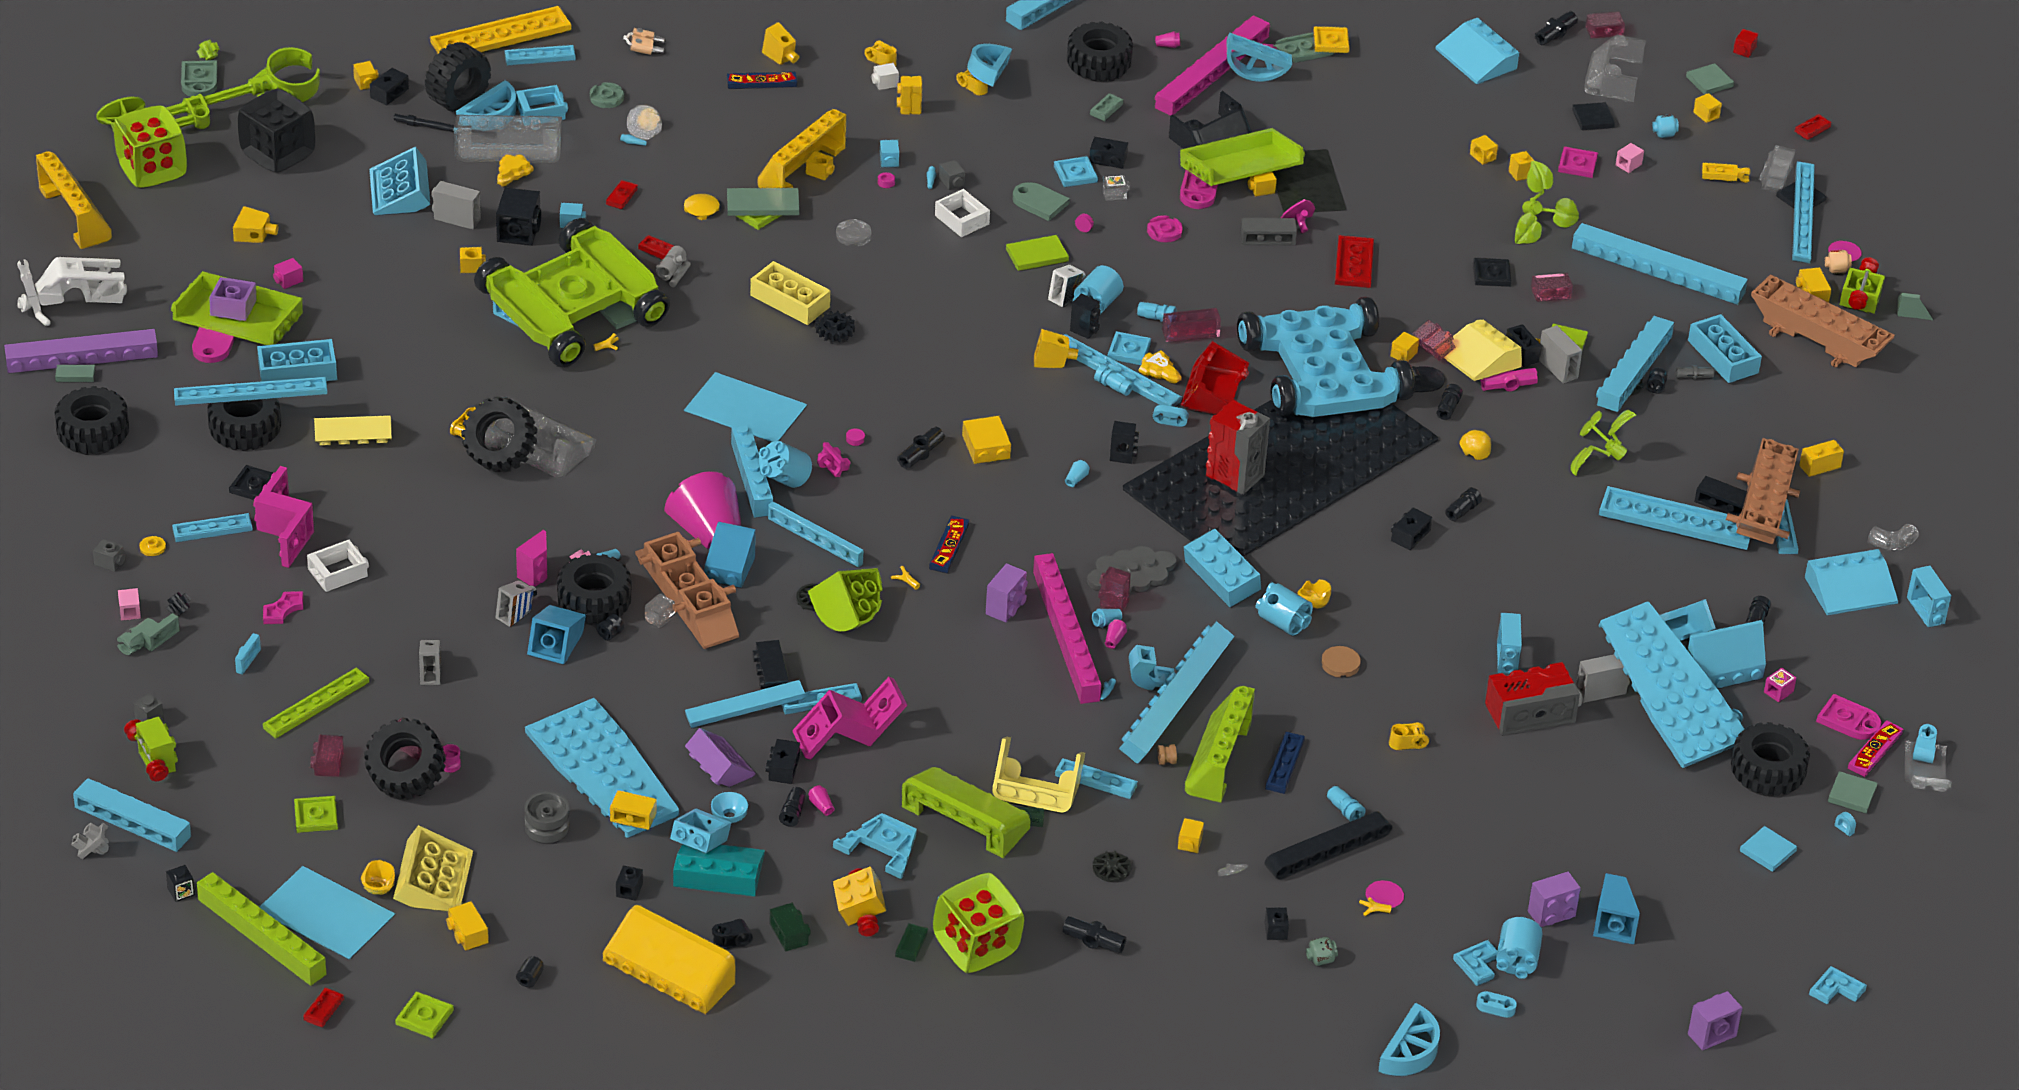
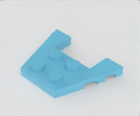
M881 813L862 824V828L856 831L851 830L841 840L839 838L834 840L833 848L849 855L860 842L893 857L885 866V872L902 879L917 829Z

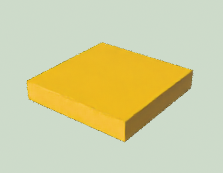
M1314 27L1315 52L1349 53L1348 28Z

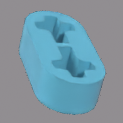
M1166 405L1156 406L1153 412V419L1157 423L1178 427L1185 426L1189 417L1185 409Z
M1486 991L1479 993L1476 1006L1482 1012L1507 1018L1515 1014L1516 1001L1511 997Z

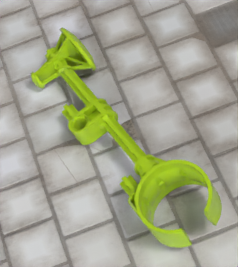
M282 48L269 56L267 67L249 79L247 84L207 96H202L201 94L190 96V98H184L182 103L166 108L173 116L184 112L187 113L188 116L175 119L180 128L193 124L197 129H205L210 125L208 105L251 93L253 96L257 95L258 97L264 94V92L266 93V91L281 89L302 102L309 100L319 89L320 69L316 70V74L312 79L304 83H287L278 79L274 74L288 66L298 65L310 70L312 69V54L299 48ZM140 97L117 99L102 107L98 111L96 118L101 124L111 125L114 132V121L117 117L143 109L146 104Z

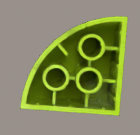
M878 568L838 571L810 589L808 593L818 617L827 627L835 631H849L866 624L879 611L882 600H880L882 582Z

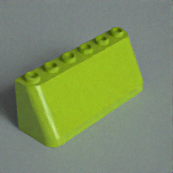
M1246 686L1236 687L1211 714L1185 781V792L1187 794L1222 802L1227 784L1224 783L1225 768L1238 734L1247 736L1252 722L1254 688Z
M931 767L908 778L902 784L903 808L919 816L923 811L924 804L985 835L986 850L1001 858H1004L1030 829V818L1026 811L1020 810L1008 802L1002 801L940 768Z

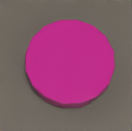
M1166 215L1152 218L1147 225L1148 235L1159 242H1173L1182 235L1183 227L1181 222L1176 218L1174 220L1170 219Z

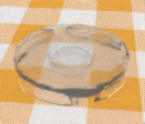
M639 105L633 108L628 114L626 121L630 134L642 140L655 137L662 125L659 112L647 105Z
M845 220L838 224L836 228V238L840 243L850 246V244L861 246L871 239V227L861 220Z

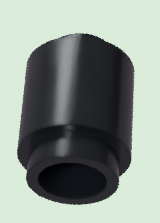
M536 956L525 959L516 974V979L520 985L524 987H533L543 972L542 960Z

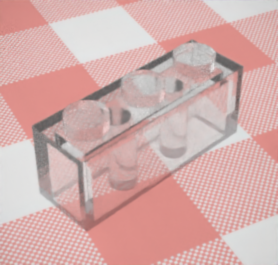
M1775 145L1774 150L1769 152L1768 161L1765 162L1764 171L1760 175V181H1762L1761 189L1777 192L1784 188L1794 163L1796 150Z

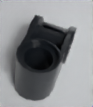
M743 919L719 923L712 927L714 938L711 943L725 950L746 946L753 939V935Z

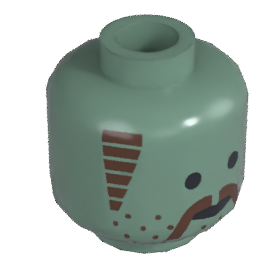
M1326 936L1312 939L1309 942V948H1306L1308 960H1312L1316 966L1334 962L1335 957L1338 956L1335 941Z

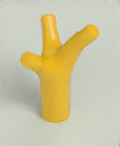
M613 333L607 340L593 344L594 350L612 348L617 351L618 347L612 344L618 341L619 338H615L616 334Z
M904 566L900 567L903 575L891 576V579L902 580L915 590L920 587V583L905 570Z
M1371 897L1368 898L1369 902L1359 901L1360 904L1369 907L1363 913L1364 916L1372 912H1391V905L1377 903Z

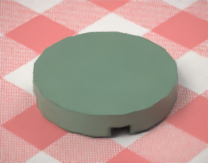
M604 82L599 86H593L590 89L589 97L591 103L595 106L613 108L624 101V91L617 84Z

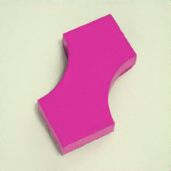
M303 591L283 592L282 597L278 601L264 605L263 624H283L287 615L297 610H303Z

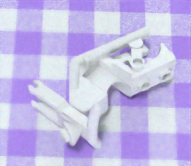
M57 257L35 283V287L28 261L24 259V265H22L19 260L17 266L20 269L21 280L27 296L22 294L18 298V308L22 312H26L33 307L35 317L43 325L49 326L50 320L42 314L40 304L63 303V295L71 288L81 289L86 303H122L123 296L127 292V286L123 283L125 279L124 273H108L111 268L120 267V259ZM83 267H99V270L84 271Z

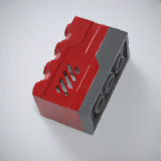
M1232 400L1227 405H1224L1221 411L1213 415L1210 420L1211 431L1208 436L1210 445L1207 449L1209 459L1206 462V476L1244 495L1265 474L1270 418Z
M1559 662L1549 664L1545 669L1537 666L1530 668L1527 672L1515 670L1507 676L1503 673L1489 675L1485 705L1503 736L1576 722L1577 710L1581 706L1583 698L1564 663Z

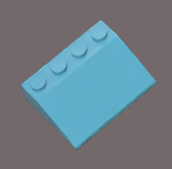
M1478 17L1464 22L1435 48L1476 84L1513 71L1518 66L1519 52Z
M416 147L370 168L374 215L416 212L431 205L427 161Z
M1879 549L1809 560L1807 563L1805 579L1826 615L1898 604L1887 563Z
M1762 620L1690 635L1688 652L1716 688L1763 678L1766 659Z

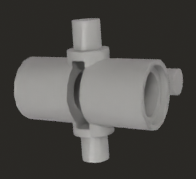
M673 246L660 264L656 266V274L662 280H669L673 276L669 282L671 287L677 285L691 265L689 261H685L686 251L680 246Z

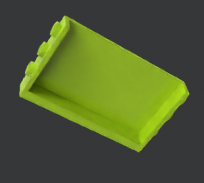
M1273 128L1180 150L1181 167L1210 186L1304 164L1303 157L1305 155L1302 146Z
M202 271L171 306L173 320L264 345H275L278 341L282 340L284 334L290 330L291 326L302 315L303 298L256 286V302L246 321L211 316L210 295L222 276Z

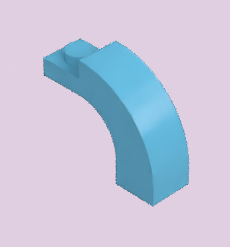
M1136 645L1129 654V666L1133 682L1147 690H1153L1155 687H1161L1164 683L1166 685L1169 683L1166 679L1174 671V668L1156 666L1154 647Z

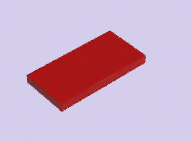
M1338 236L1335 285L1371 288L1373 238Z

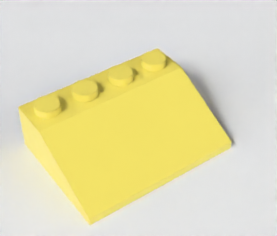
M1476 320L1474 323L1467 324L1437 349V353L1473 381L1522 367L1521 347L1485 320Z
M418 825L407 839L393 899L410 907L448 911L449 908L461 905L473 850Z

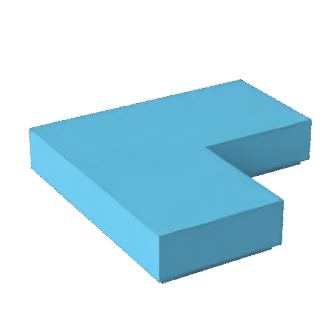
M1486 940L1454 954L1453 960L1478 986L1494 979L1495 974L1486 963L1496 959L1497 949Z
M1830 966L1810 989L1809 995L1828 1004L1838 992L1856 1002L1866 991L1867 985Z

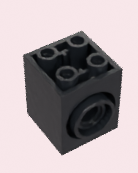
M504 188L496 212L497 242L533 245L536 233L540 230L542 218L540 191Z

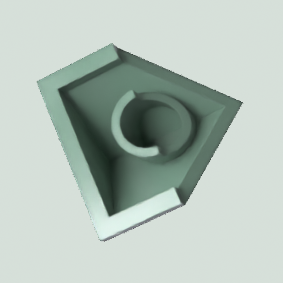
M1901 293L1898 296L1897 316L1933 320L1920 300V295Z

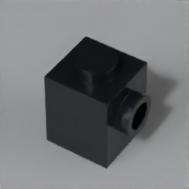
M622 866L616 881V897L636 901L643 885V869Z
M1287 907L1266 908L1264 921L1266 939L1287 940L1289 929Z

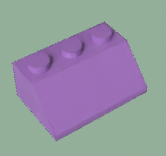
M699 728L685 745L690 751V757L695 761H699L701 764L700 768L712 776L710 779L719 786L722 784L731 787L756 774L724 737Z

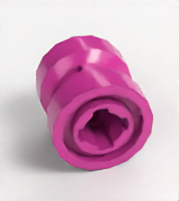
M447 744L443 746L446 756L444 771L452 773L458 771L461 767L460 748L453 744Z

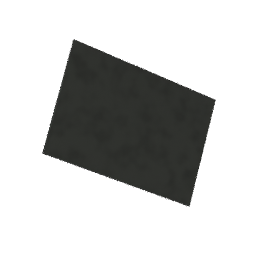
M1327 149L1304 150V164L1272 171L1276 178V189L1283 213L1304 199L1314 204V212L1346 210Z

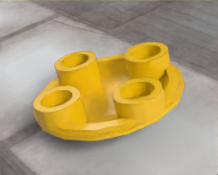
M694 194L684 202V211L697 216L699 220L707 219L708 216L720 209L718 200L708 194Z

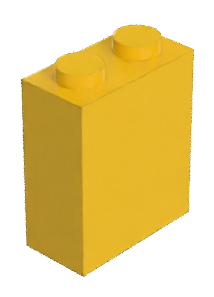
M999 416L963 421L962 436L974 464L1010 459L1011 443Z

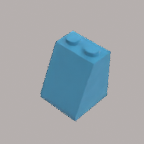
M718 522L705 562L704 573L709 579H714L717 583L742 588L755 559L756 529Z
M552 605L547 606L532 619L527 655L565 664L583 634L586 615Z
M1606 873L1593 936L1634 944L1640 912L1627 878Z

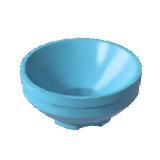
M723 792L715 796L711 802L712 814L729 822H738L747 814L748 802L741 794ZM727 812H732L735 814V816L726 817L724 816V814Z

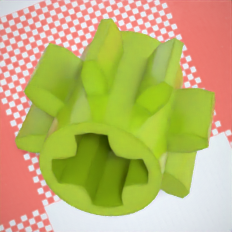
M207 40L199 44L200 48L197 53L200 59L205 58L206 61H209L218 56L217 52L220 49L217 42L214 43L211 40Z

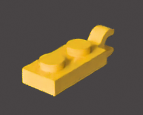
M1702 163V179L1737 181V178H1739L1742 182H1749V176H1745V174L1750 175V168H1738V165Z

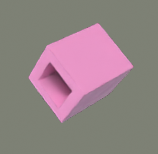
M1632 143L1628 144L1617 152L1616 166L1630 173L1642 165L1644 150Z
M138 588L118 590L121 621L141 619Z

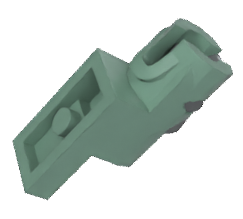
M172 613L160 623L147 618L138 625H131L117 638L118 649L125 655L133 654L142 647L152 652L179 632L178 616Z

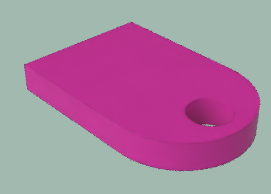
M1186 170L1180 190V200L1184 205L1194 209L1210 207L1215 201L1219 184L1210 186Z
M199 327L192 344L193 355L197 360L205 363L222 361L229 355L236 337Z
M1836 694L1832 695L1816 720L1817 723L1860 740L1870 739L1881 726V719L1874 711Z

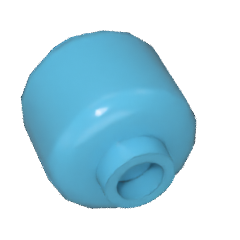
M1671 114L1657 116L1656 121L1652 123L1653 132H1656L1660 138L1673 137L1679 130L1678 119L1674 118Z

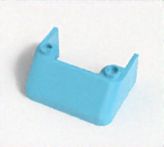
M1706 599L1660 615L1679 641L1687 638L1690 639V635L1716 629Z

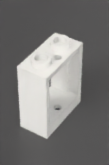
M964 189L935 202V216L960 237L989 225L990 210ZM963 207L971 214L959 219L951 211Z
M350 540L307 555L308 570L325 592L368 577V560L360 554L358 547L354 546ZM347 558L353 564L333 573H330L325 567Z

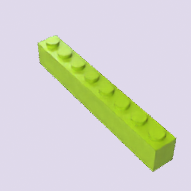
M214 872L197 882L198 900L307 984L311 986L326 976V960L323 955Z

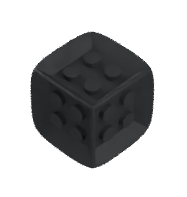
M281 89L270 90L249 101L239 110L238 136L240 147L245 155L272 172L286 170L308 157L314 151L316 139L313 113L305 103L290 93Z

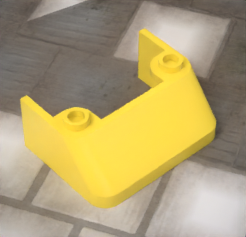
M1011 737L1002 738L992 789L994 796L1003 801L1056 812L1068 811L1073 804L1080 783L1085 753L1080 752L1077 754L1074 771L1068 770L1063 772L1060 776L1059 784L1020 776L1021 764L1018 760L1008 757Z

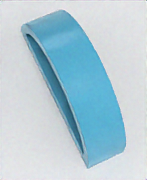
M1229 32L1226 42L1227 60L1232 70L1239 76L1251 81H1269L1282 76L1291 68V54ZM1244 54L1251 56L1247 65L1241 63L1236 57ZM1257 59L1265 61L1267 67L1256 68L1252 66Z
M996 44L976 45L972 49L967 68L975 78L993 87L1009 62L1012 48Z
M506 80L458 109L456 111L457 125L482 131L504 126L513 119L516 113L515 89Z
M1417 1003L1413 1005L1381 1055L1378 1072L1394 1076H1406L1421 1072L1432 1064L1438 1052L1440 1028L1435 1017L1427 1009ZM1427 1032L1432 1043L1412 1036V1034ZM1406 1042L1412 1043L1426 1050L1418 1055L1412 1056ZM1401 1051L1404 1055L1403 1058L1398 1057Z

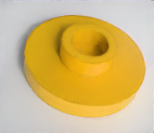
M157 536L146 537L139 545L141 553L146 556L160 555L166 549L165 541Z

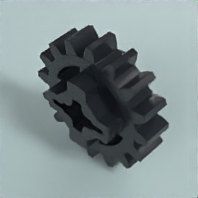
M829 311V314L823 313V317L818 316L815 324L816 333H819L820 338L824 337L825 341L831 339V342L835 340L841 342V339L848 340V336L852 337L855 332V320H852L851 315L846 316V312L840 314L839 311H836V313Z

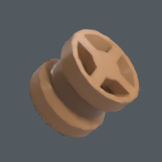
M1171 744L1168 747L1158 745L1159 765H1164L1168 762L1176 764L1177 752L1175 744Z

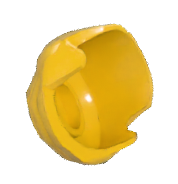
M1471 430L1460 439V446L1466 456L1471 454L1475 460H1483L1491 453V439L1484 431Z
M1321 579L1314 584L1308 580L1298 590V595L1310 601L1313 608H1323L1329 602L1331 585L1329 582Z
M374 860L368 863L361 876L364 889L371 894L377 895L390 891L394 885V867L382 860Z

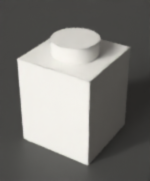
M894 63L874 66V73L871 77L873 84H876L878 90L897 87L899 72Z

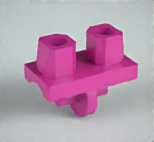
M823 442V450L818 454L817 464L821 468L826 467L835 477H840L842 471H848L851 462L848 458L841 457V451L838 447H832L828 442Z

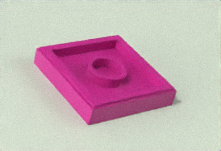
M1564 147L1558 172L1593 178L1598 153Z

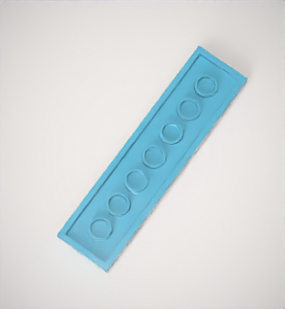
M1607 486L1599 510V515L1740 549L1747 550L1750 542V537L1736 533V523L1727 521V514L1610 486Z

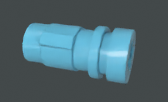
M1140 302L1137 315L1148 319H1157L1163 323L1166 321L1168 324H1174L1177 307Z
M1104 364L1097 369L1094 379L1099 383H1102L1104 386L1108 385L1125 396L1131 393L1134 386L1132 382L1128 381V377L1119 372L1115 373V370Z
M1334 786L1328 791L1327 798L1350 822L1365 815V807L1357 800L1352 799L1339 786Z

